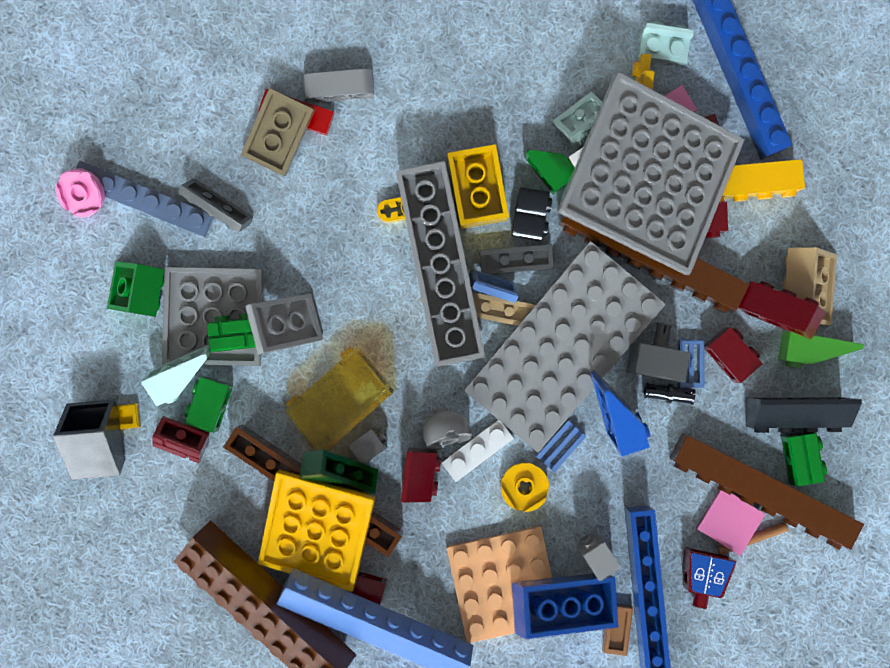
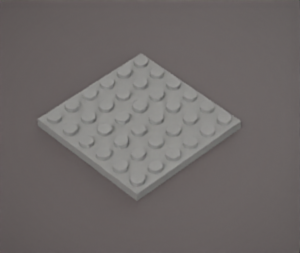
M617 72L613 75L556 212L684 275H690L745 139Z

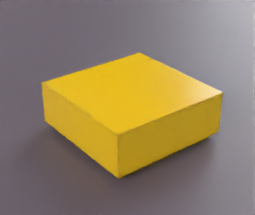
M138 403L117 405L120 429L141 427Z

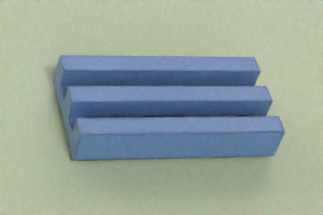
M471 269L468 276L472 290L513 303L517 301L519 296L514 282Z
M678 340V350L685 351V344H688V352H690L688 383L679 382V388H705L704 340ZM694 344H698V383H694Z
M567 420L535 456L555 472L587 436ZM568 428H570L571 432L562 440V442L554 449V451L547 458H545L544 454L552 447V445L560 438V436ZM577 434L578 437L576 438V440L568 447V449L559 457V459L554 464H551L550 462L574 437V435Z

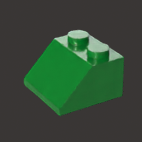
M115 262L107 309L156 317L157 311L160 308V291L164 285V269L135 263Z

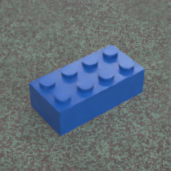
M594 573L512 582L515 634L526 640L619 627L615 576L609 575L600 582Z

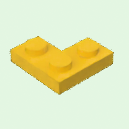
M641 54L637 62L634 61L632 76L635 77V81L653 90L654 71H650L651 55Z

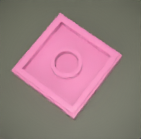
M719 490L696 529L741 556L765 514L741 501L734 494L731 493L729 495Z

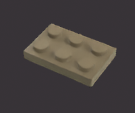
M269 88L241 156L282 176H287L315 109Z

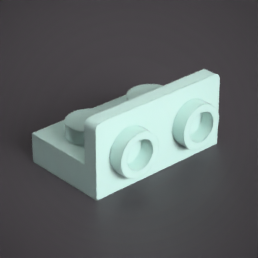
M659 21L646 23L641 34L638 59L641 54H650L651 61L685 66L694 30L688 29L684 25L666 26Z
M592 92L553 120L555 127L570 141L573 150H577L585 145L602 104V101Z

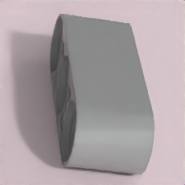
M369 69L309 73L303 76L305 102L308 103L367 99L374 96L373 75Z

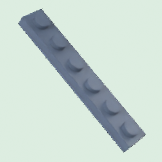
M79 160L76 168L88 170L99 178L104 187L106 198L206 237L214 217L208 215L205 211Z

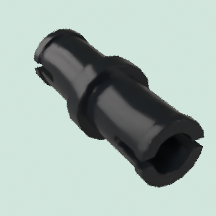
M646 383L644 392H646L644 393V398L665 400L666 403L670 404L672 401L691 405L695 402L696 395H693L696 393L695 389L674 387L673 384L663 386Z

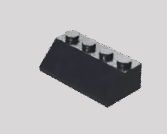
M846 397L745 398L746 427L754 428L755 433H769V428H778V432L792 433L794 428H802V432H818V428H827V432H842V428H852L862 405V399Z

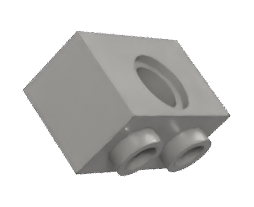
M588 534L579 541L581 544L577 548L599 582L621 568L598 534Z

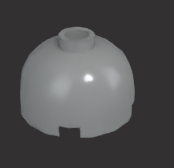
M447 407L434 410V415L430 416L423 425L422 434L427 450L443 449L442 445L452 443L453 446L459 445L472 438L470 425L465 416L454 410L448 411Z

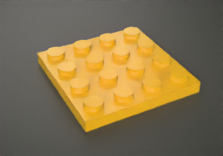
M279 470L275 477L258 564L289 574L294 568L352 592L356 584L375 497L328 483L300 478V475Z

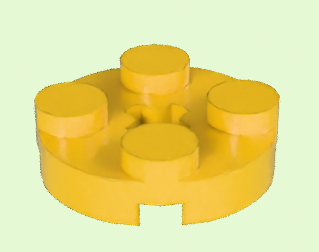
M520 462L510 466L501 478V494L504 501L511 508L530 512L541 507L546 501L549 481L541 468L530 462ZM523 480L525 483H531L528 493L518 490L520 482Z

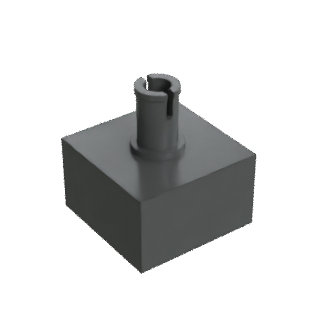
M656 323L653 344L636 343L631 345L626 372L670 381L685 382L690 352L670 349L668 342L672 325Z

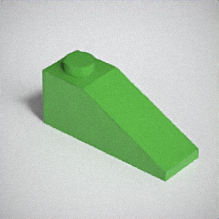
M788 331L782 333L778 360L785 361V366L801 368V364L811 365L861 350L864 344L815 335L810 340Z

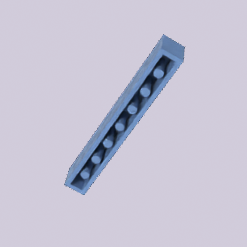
M292 569L283 585L277 601V605L426 668H469L471 665L474 645L297 569Z

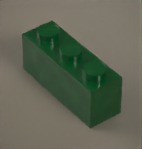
M324 449L303 453L300 478L328 483L364 494L375 493L378 469Z

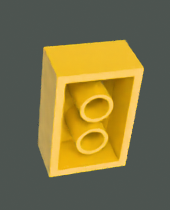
M496 144L447 153L460 229L507 221L509 214Z

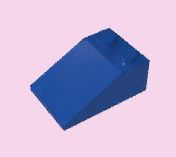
M596 371L590 372L606 433L620 456L623 457L650 448L648 437H651L650 430L646 423H642L640 414L638 412L635 413L629 404Z

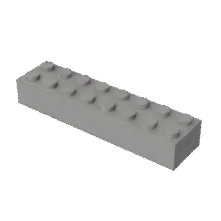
M445 161L396 171L435 366L440 367L484 358L485 354Z

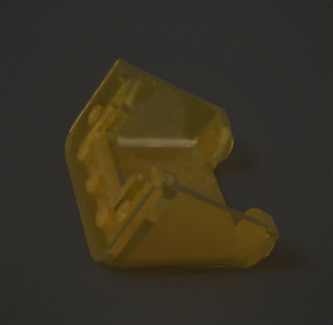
M350 346L340 355L342 360L300 397L295 395L285 404L288 407L285 412L314 451L330 450L349 431L396 391L395 387L359 347L353 349Z

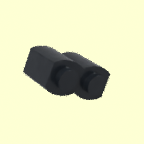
M519 188L511 237L541 241L542 236H547L549 222H545L546 212L550 213L552 207V198H548L549 191Z

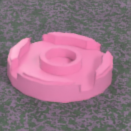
M74 168L59 177V182L56 184L57 199L66 211H71L77 217H88L101 209L105 200L104 187L99 178L92 172L83 168Z

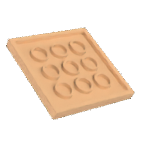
M541 526L446 546L466 641L472 643L514 634L512 582L552 578Z

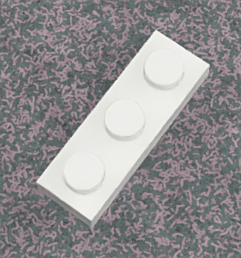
M496 420L441 463L454 481L457 482L514 438L503 423Z

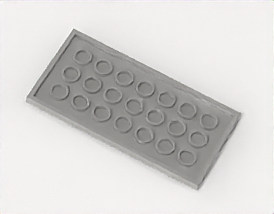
M589 241L464 391L539 453L594 389L590 372L596 371L603 378L666 304Z

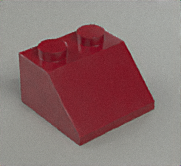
M408 448L401 502H431L432 496H437L438 481H434L435 471L440 472L442 458L437 457V451Z

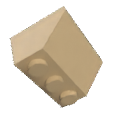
M817 247L788 248V255L785 257L786 279L783 281V289L795 293L797 298L804 300L805 297H809L820 303L819 306L825 312L820 325L831 326L837 254Z

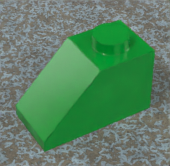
M528 150L524 156L553 195L569 183L575 167L564 154Z

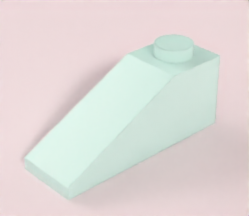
M209 345L147 372L141 383L156 406L165 402L170 404L179 398V394L210 354Z

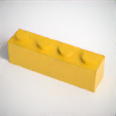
M802 159L734 165L720 202L733 198V202H743L749 200L748 197L757 196V200H766L773 198L772 195L781 194V198L797 196V192L805 189Z

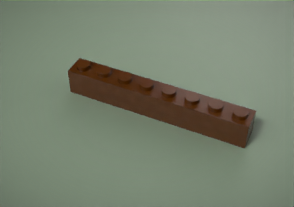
M565 215L559 223V226L563 227L562 231L572 237H575L577 234L585 238L584 243L588 244L591 241L596 246L599 245L606 249L605 253L616 259L620 256L628 260L627 264L638 270L642 267L650 271L649 276L660 281L662 278L670 281V286L679 291H684L685 289L693 293L692 297L701 302L707 300L714 304V309L722 313L737 311L750 285L698 258L695 261L691 274L684 275Z
M244 425L237 426L223 446L224 449L274 482L276 473L279 470L300 475L302 463ZM372 511L365 542L389 557L402 538L403 530Z
M684 433L681 434L670 456V459L675 462L674 467L687 473L690 469L697 473L696 478L707 484L712 480L719 484L717 487L719 490L729 495L734 491L740 494L739 498L741 501L751 506L756 502L762 505L761 511L773 517L778 513L784 516L783 522L795 528L799 524L806 528L805 533L817 539L821 535L827 538V544L839 550L842 546L852 550L864 526L863 523Z

